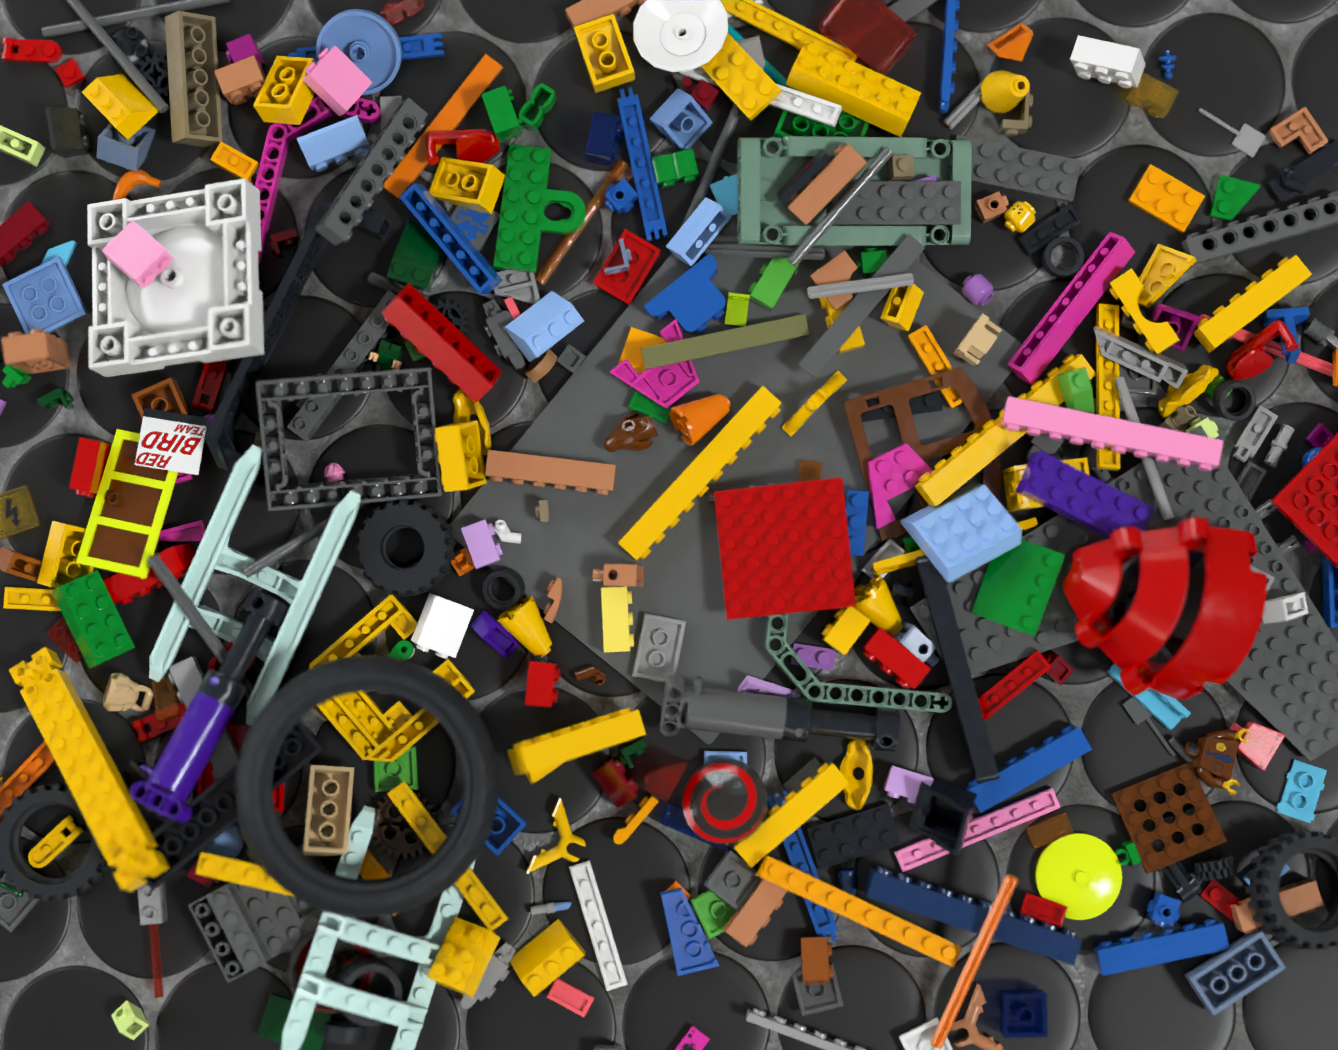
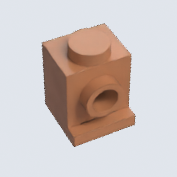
M1000 192L979 199L974 203L982 224L1003 215L1007 211L1006 207L1009 206L1007 197L1005 195L1001 196ZM996 202L997 208H992L990 203Z

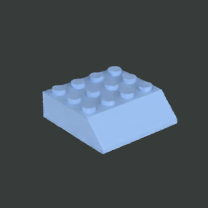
M972 482L952 493L937 507L927 506L901 520L903 527L947 583L1021 544L1022 529L984 484Z

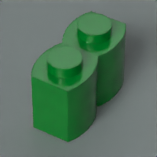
M544 83L539 84L533 90L531 100L526 102L519 112V119L522 118L523 121L521 124L532 132L539 128L543 122L544 114L548 113L555 104L556 95L553 89Z
M693 149L652 158L657 185H662L663 188L674 186L676 181L683 180V183L693 182L695 177L699 176Z

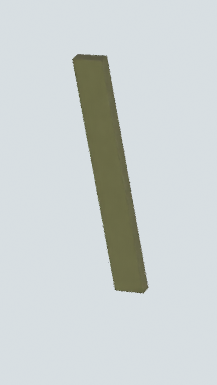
M802 314L641 348L645 370L805 337L809 336L810 332L806 316Z

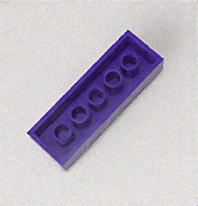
M1043 451L1032 453L1015 492L1108 539H1110L1111 533L1125 527L1138 528L1141 532H1144L1155 509Z

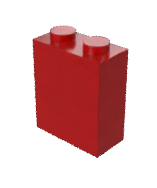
M79 439L69 488L76 490L75 494L94 498V494L98 492L112 445L96 440Z

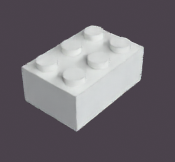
M1079 35L1070 57L1071 63L1079 77L1083 79L1096 78L1105 84L1114 82L1123 88H1138L1145 67V62L1139 48Z

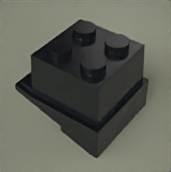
M936 779L932 786L921 782L909 827L933 840L941 848L958 856L963 847L977 794Z

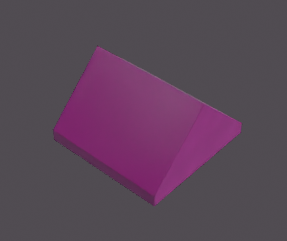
M1161 303L1153 307L1149 321L1154 323L1168 322L1180 339L1171 347L1181 351L1185 350L1200 320V316Z

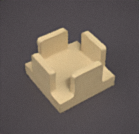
M982 314L968 331L953 355L959 359H964L976 367L980 362L978 359H981L988 352L1002 329L990 322L989 317Z

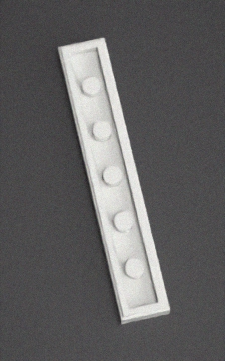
M588 860L569 866L606 990L609 991L628 985L591 862Z

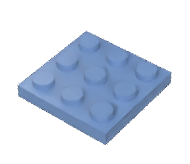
M59 256L2 284L25 334H30V330L43 329L45 332L52 333L88 315L66 266Z

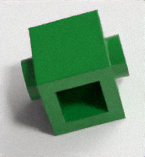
M877 248L864 249V252L859 256L860 259H856L857 271H861L862 277L870 279L888 259L887 250L877 251Z

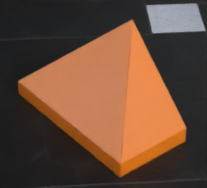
M1021 22L987 44V47L998 57L1022 61L1033 36V31Z

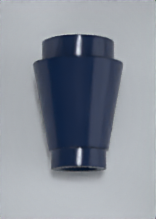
M840 868L837 874L840 890L855 897L858 880L856 868Z

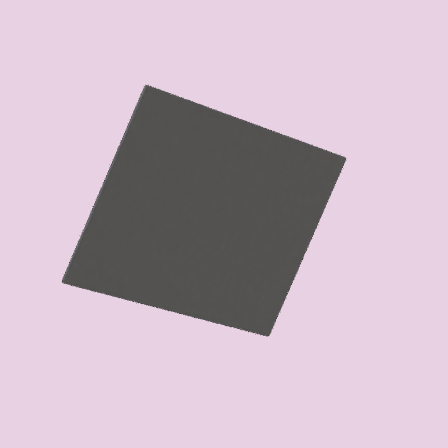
M768 142L767 151L773 154L776 148ZM738 214L731 216L730 220L711 243L739 244ZM769 229L766 235L772 241L775 238V232ZM813 246L825 249L824 259H802L771 312L749 299L746 326L805 314L810 335L692 360L699 383L673 404L678 406L715 394H721L722 396L725 395L730 401L729 413L692 446L687 445L681 439L683 433L680 430L676 431L671 418H669L667 425L652 419L658 436L648 440L653 441L649 448L642 451L625 449L609 452L604 448V439L611 434L624 417L635 412L627 408L635 389L609 373L620 361L630 329L633 327L662 337L659 332L673 322L674 319L670 314H667L660 320L658 318H651L644 310V305L706 256L701 254L697 261L690 266L679 260L672 253L510 451L511 453L616 465L613 492H609L608 495L596 494V490L587 489V493L574 491L575 487L566 486V490L553 489L551 484H545V487L532 486V482L524 481V485L511 484L509 479H503L502 482L490 481L489 477L486 480L487 483L480 487L450 524L453 530L451 531L452 537L468 549L461 528L482 520H487L488 524L492 523L493 527L497 520H504L511 532L522 533L521 544L502 542L497 535H493L495 544H500L503 555H500L501 561L488 566L492 570L508 567L517 571L524 580V596H532L537 606L543 611L549 602L552 604L554 602L553 599L547 596L549 594L546 591L552 579L556 581L557 578H560L563 582L562 599L554 620L661 707L665 683L632 676L644 613L686 621L676 672L677 675L684 678L685 686H693L696 676L702 677V687L730 691H738L739 685L747 675L763 680L776 664L764 647L767 616L727 620L715 505H709L708 492L748 488L750 485L763 486L768 485L770 482H772V485L838 477L843 478L844 495L847 490L867 491L842 401L931 376L908 339V335L927 325L952 368L961 367L977 388L985 404L1011 373L1012 370L1007 364L1022 346L1019 341L1002 329L988 352L981 359H978L980 362L976 367L964 359H959L953 355L973 324L984 313L918 260H915L904 274L912 273L914 284L924 294L909 331L890 327L880 318L891 292L890 289L860 324L865 342L864 347L840 354L837 351L815 378L809 375L798 364L828 330L825 317L828 316L826 308L822 309L819 298L810 299L808 297V287L815 286L810 275L843 251H846L856 265V259H860L859 256L864 252V249L877 248V251L887 250V258H889L898 246ZM712 255L717 261L718 273L710 280L725 297L726 303L723 310L725 314L716 321L714 319L707 323L708 328L700 334L697 332L686 334L679 326L683 339L740 328V326L725 325L729 292L751 295L748 290L754 280L759 282L762 277L759 274L765 262L769 264L772 258ZM856 269L849 281L867 279V277H862L861 271L858 272ZM851 293L853 296L852 300L857 296L858 293ZM989 319L990 322H992L993 324H995L996 326H998L999 328H1001V327H1000L999 325H997L994 321H992L991 319ZM839 371L847 381L790 437L781 427L818 389ZM934 380L928 382L931 389L937 387ZM764 386L781 402L779 406L781 411L774 419L769 417L765 421L767 425L759 435L756 432L750 438L752 443L745 450L741 448L736 453L738 458L730 466L726 464L721 469L724 473L716 482L712 479L708 483V491L702 497L696 496L692 501L695 505L687 513L683 511L678 516L681 520L672 529L668 527L663 532L666 536L658 545L654 542L650 546V554L644 560L639 558L636 561L618 542L754 394ZM940 392L942 411L912 415L920 444L925 445L961 434L972 421L963 402L950 409ZM896 418L862 422L873 459L903 444ZM943 456L929 459L926 461V464L933 469ZM915 487L887 500L894 517L915 492ZM869 498L864 554L879 536L878 529H875L874 515ZM539 500L549 501L550 522L541 523L540 518L536 519L535 506H539ZM851 556L852 569L861 557ZM604 564H635L644 566V587H627V591H632V604H628V613L633 612V625H629V634H634V647H630V651L604 652L601 588L612 586H604L603 582L593 581V569H604ZM617 572L614 574V579L618 576ZM502 577L514 587L513 583L509 579H507L506 577ZM818 611L788 614L786 642L789 646H791ZM775 617L771 625L774 629L778 630L782 626V621L780 618ZM772 639L769 646L771 650L777 651L780 648L779 640ZM689 729L706 744H711L720 734V732Z

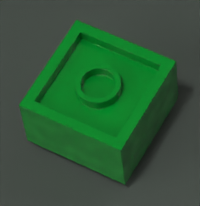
M506 86L481 94L499 143L521 136V130L525 129L523 124L519 125L523 121L522 118L517 119L511 103L514 101V97H509L513 93L511 89L507 90Z

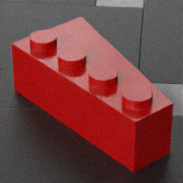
M193 544L173 546L158 553V555L177 580L187 575L196 551ZM151 566L147 579L117 573L103 580L113 603H121L122 606L134 601L133 597L139 595V597L151 593L153 588L165 586Z

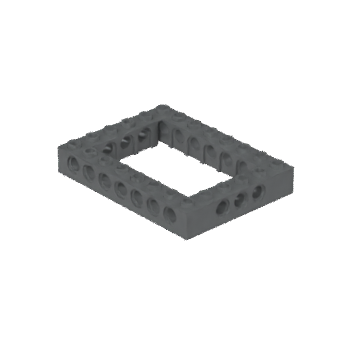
M431 367L256 381L268 511L338 505L350 491L361 496L360 503L442 496L438 447L435 441L436 424ZM403 390H410L418 474L289 485L281 400L293 401L294 399L301 398L315 399L316 397H337L352 394L356 396L363 393L380 394L387 391L402 392Z

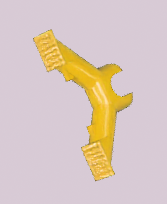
M837 371L781 428L791 437L847 379Z
M561 797L558 798L552 811L553 813H551L555 820L553 826L557 827L560 839L555 847L547 851L542 849L540 854L533 855L526 870L527 874L560 858L577 862L580 858L570 854L567 851V845L569 843H577L581 846H586L584 839L572 834Z

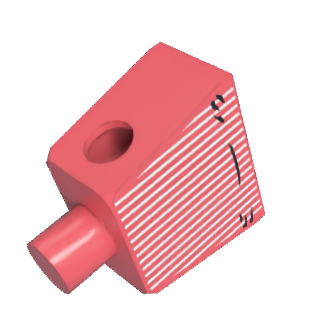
M1234 722L1229 730L1239 732L1242 729H1248L1251 732L1242 734V739H1250V742L1244 743L1240 739L1236 740L1240 742L1237 752L1257 769L1265 770L1285 735L1253 722H1247L1244 728Z

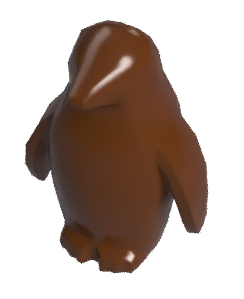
M634 412L624 417L611 434L604 439V448L609 452L625 449L642 451L649 448L653 441L648 440L658 436L650 415L637 417L639 414Z

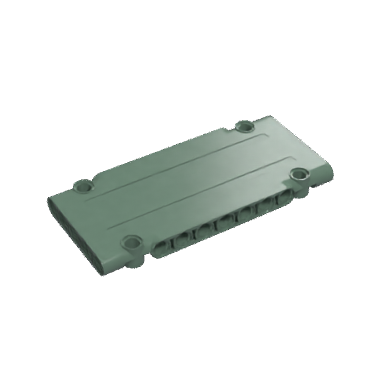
M803 136L738 139L739 244L800 246L832 209V199L805 225L788 208L790 202L788 201L786 204H783L776 194L822 148L828 153L830 162L835 157L833 152L841 144L846 146L848 143L867 161L850 181H856L885 147H888L894 153L893 155H913L915 176L910 181L936 175L937 181H961V224L904 226L831 225L814 246H899L908 234L923 246L969 245L972 172V145L970 140ZM768 142L775 145L776 150L773 154L767 151ZM936 144H939L942 148L940 155L935 153L934 147ZM886 163L871 181H887ZM818 171L813 177L815 178L821 171ZM803 186V187L798 191V193H800V192L805 188V186ZM769 229L775 232V238L772 241L766 235ZM935 230H939L941 233L939 241L934 238Z

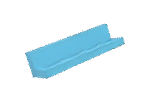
M1114 663L1107 673L1123 687L1120 680L1121 669ZM1148 689L1139 695H1132L1168 730H1172L1181 719L1187 718L1191 714L1175 698L1152 689Z

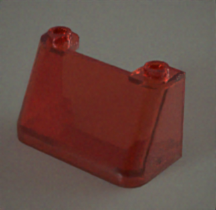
M837 0L817 26L822 36L832 39L834 37L837 38L866 64L865 67L884 76L889 73L913 46L917 37L915 31L880 0Z

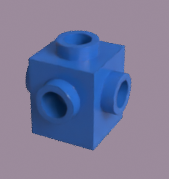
M623 179L618 184H611L605 190L607 192L605 194L607 201L604 203L611 212L616 211L618 214L621 212L627 213L633 208V202L638 199V194Z
M1156 892L1154 899L1149 901L1147 907L1148 917L1154 919L1153 923L1165 927L1166 924L1173 926L1174 921L1177 922L1180 916L1179 906L1181 901Z

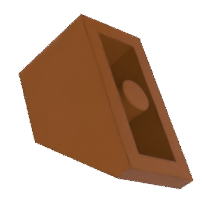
M5 547L1 548L0 570L28 580L38 581L42 560Z

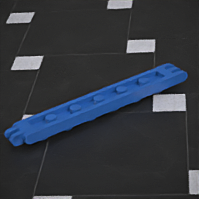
M945 0L939 112L942 114L948 111L950 94H954L955 82L951 81V76L955 74L956 61L952 60L953 53L957 51V40H954V32L958 31L959 20L955 19V12L959 11L960 0Z
M442 34L399 37L402 48V60L444 56V50H435V48H442L443 42L434 41L443 39ZM316 46L297 48L295 53L288 54V57L313 58L316 64L318 62Z
M628 87L629 96L626 97L624 89H619L621 98H617L647 242L652 241L650 232H654L655 239L657 240L660 239L658 231L662 230L663 237L667 238L668 234L638 94H633L632 87Z
M787 790L782 791L783 796L785 798L788 795ZM779 793L774 794L777 800L775 803H773L770 795L767 796L770 808L776 804L780 807L786 802L784 799L781 800ZM798 827L783 840L791 866L820 880L801 827ZM804 898L817 936L827 937V935L831 934L833 942L837 941L835 932L838 931L832 912Z

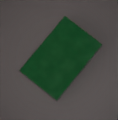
M271 993L257 1036L282 1043V1032L293 1002L292 999ZM314 1008L304 1041L299 1049H322L324 1043V1024L331 1021L333 1012Z

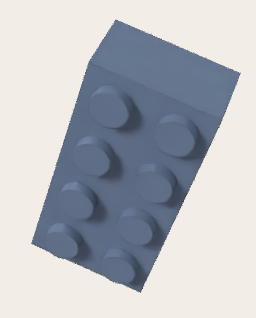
M1257 930L1256 932L1245 934L1230 944L1229 949L1218 952L1184 976L1206 1010L1212 1015H1216L1286 969L1263 932Z

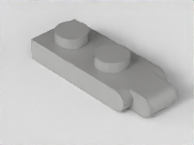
M1261 405L1257 406L1234 444V447L1237 449L1233 457L1243 463L1249 456L1253 458L1278 416Z

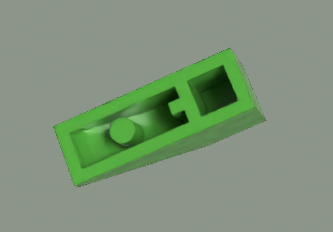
M1086 367L1075 368L1058 374L1057 378L1067 409L1095 414L1092 386Z

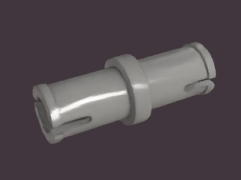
M1286 424L1281 425V429L1275 440H1272L1271 448L1263 461L1266 465L1274 468L1277 467L1282 453L1286 452L1288 448L1287 444L1295 431L1294 428Z

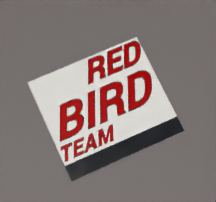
M145 408L135 465L198 475L208 418Z

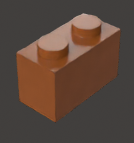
M827 937L801 938L803 985L829 984L830 978H833V965H829L828 956H832L831 943H827Z

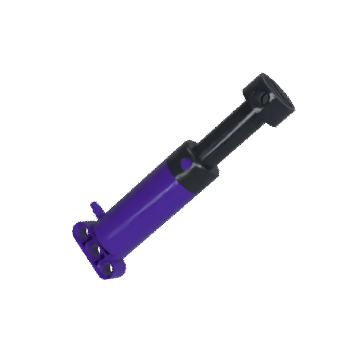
M252 589L242 608L249 615L218 671L211 668L206 673L156 767L152 768L144 764L141 765L140 770L150 776L147 783L136 782L130 790L132 799L179 823H185L190 819L192 810L186 804V801L247 690V687L241 681L271 626L281 628L290 609L285 604L255 589Z

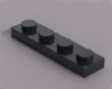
M940 390L911 398L909 405L912 415L942 411ZM878 398L865 400L868 407L879 404ZM891 405L861 414L862 422L895 418Z

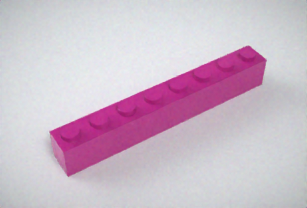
M1112 232L1107 234L1011 358L1007 365L1018 378L1031 385L1035 383L1110 286V282L1117 277L1134 255V249L1124 237Z

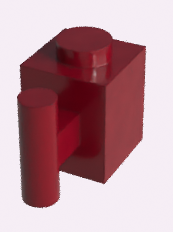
M689 77L683 79V90L691 93L694 100L707 114L718 99L719 91L703 79H701L698 85L691 82Z

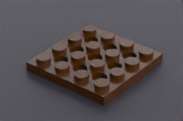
M1191 762L1111 794L1127 833L1135 844L1146 874L1227 842ZM1176 784H1181L1185 788L1184 795L1178 796L1174 793L1173 788ZM1156 792L1164 794L1165 802L1163 804H1158L1154 801V794ZM1141 800L1145 803L1146 808L1143 812L1135 810V801ZM1184 804L1193 806V815L1187 816L1183 813L1182 808ZM1165 812H1170L1174 815V822L1172 824H1167L1163 821V814ZM1145 820H1150L1154 823L1155 828L1152 832L1144 830L1143 822ZM1194 824L1202 826L1203 833L1201 836H1196L1192 833L1191 828ZM1174 832H1179L1183 835V842L1181 844L1173 842L1172 834ZM1154 840H1160L1163 843L1164 848L1161 852L1153 850L1152 842Z

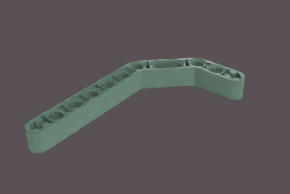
M788 614L766 617L764 640L766 651L804 697L811 701L940 713L949 711L952 706L950 696L944 693L819 682L786 642ZM775 617L780 618L782 621V626L778 630L774 629L771 625ZM772 639H777L780 642V648L777 651L771 650L769 646ZM791 655L804 670L805 678L802 681L796 680L783 664L785 656ZM816 685L819 693L816 697L812 698L808 690L811 686ZM834 687H837L840 691V696L837 699L830 697V690ZM855 689L861 692V698L858 701H854L851 698V693ZM876 691L882 694V700L879 703H875L872 699L873 693ZM897 693H901L903 696V702L900 705L894 703L893 698ZM918 695L924 697V704L920 707L915 704V698ZM942 699L945 701V705H941V708L940 705L931 704V700Z

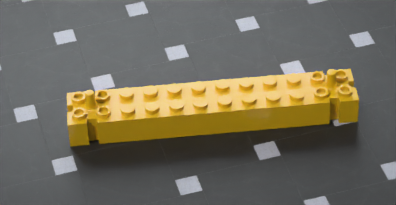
M44 647L31 655L33 661L29 663L22 661L9 669L15 683L24 687L20 690V693L109 865L119 870L114 875L120 887L132 892L147 883L145 880L146 876L155 878L169 869L162 853L153 850L157 844L134 800L131 798L129 790L68 674L60 670L63 665L57 653Z

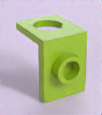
M729 292L725 325L746 326L750 295Z

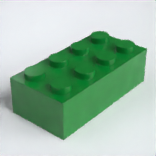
M98 570L52 591L89 669L135 648Z

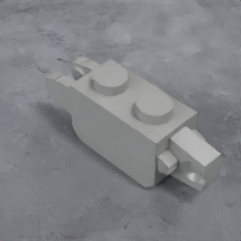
M505 942L496 952L494 951L474 997L463 996L460 1003L463 1008L470 1009L478 999L481 1001L485 997L489 999L497 989L494 987L497 981L500 980L502 982L510 972L508 970L509 961L516 951L511 944Z

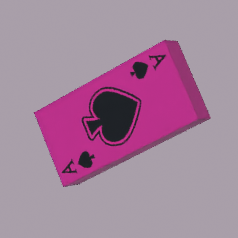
M692 1025L674 1050H702L710 1038Z

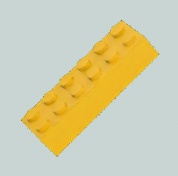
M808 40L805 41L785 84L803 93L841 105L843 107L842 111L899 137L902 136L921 95V92Z
M626 708L572 725L571 727L553 731L546 735L534 737L533 741L530 739L513 744L514 749L507 752L514 775L517 776L646 735L639 710L631 711L630 708Z

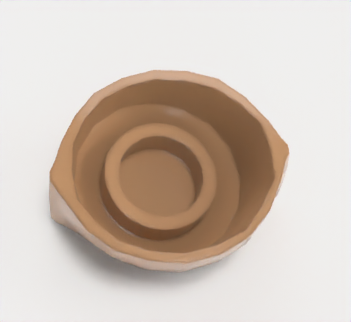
M550 349L546 350L529 364L525 374L533 382H537L551 370L558 357Z

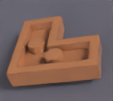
M1306 107L1300 109L1268 131L1279 148L1298 138L1308 154L1329 142Z

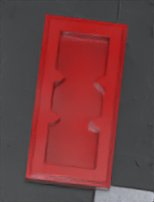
M1026 892L1020 913L1061 928L1068 907Z

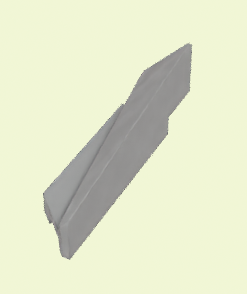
M1094 326L1093 329L1102 356L1159 383L1163 379L1176 389L1180 387L1188 372L1184 364L1162 354H1157L1155 351L1151 353L1146 347Z

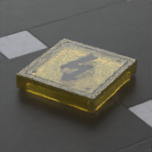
M27 485L0 494V539L41 526Z

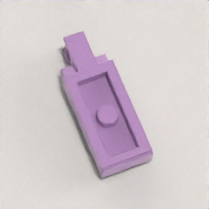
M748 675L738 687L739 692L797 698L798 694L789 688Z

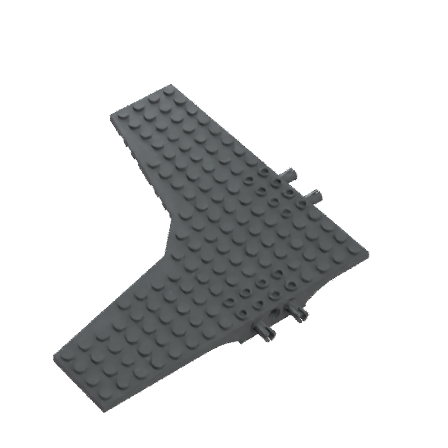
M1201 425L1188 432L1189 434L1208 437ZM1221 456L1219 466L1210 472L1199 470L1198 466L1190 465V467L1178 466L1177 462L1168 461V463L1158 462L1153 457L1174 516L1170 520L1163 521L1142 461L1115 477H1112L1108 470L1097 469V464L1092 466L1091 470H1093L1098 480L1155 508L1145 531L1178 527L1182 521L1187 519L1205 518L1209 521L1210 527L1244 530L1254 534L1258 554L1250 559V565L1275 577L1266 594V600L1304 592L1308 614L1288 621L1265 624L1262 617L1257 636L1250 651L1236 672L1226 682L1252 705L1259 714L1269 721L1279 733L1285 735V738L1309 761L1314 760L1338 745V642L1285 560V555L1299 548L1300 543H1296L1297 539L1292 535L1282 543L1275 544L1262 523L1263 518L1278 510L1276 506H1272L1271 499L1254 509ZM1058 513L1021 537L1022 540L1065 555L1035 636L971 613L989 561L947 583L971 675L1029 657L1037 650L1044 652L1078 641L1075 626L1079 619L1063 591L1062 581L1071 570L1073 552L1080 548L1108 540V538ZM1140 556L1131 559L1122 566L1119 590L1112 604L1108 607L1109 617L1114 613L1112 611L1114 606L1120 601L1123 603L1128 597L1126 594L1134 585H1139ZM1205 556L1192 570H1189L1185 602L1176 626L1170 634L1172 637L1181 638L1184 642L1193 629L1203 599L1206 574ZM925 597L909 608L929 640L936 646L935 650L943 661Z

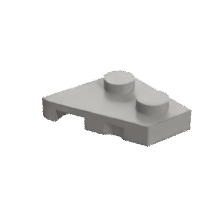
M512 270L496 272L503 280L494 288L496 296L511 297L513 300L535 304L540 300L534 273Z

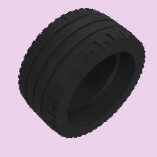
M362 957L353 960V962H350L341 970L337 977V983L350 987L353 981L364 973H380L385 976L389 985L386 998L402 1001V985L397 973L389 964L380 959ZM340 1009L346 1018L361 1026L372 1027L384 1023L383 1021Z

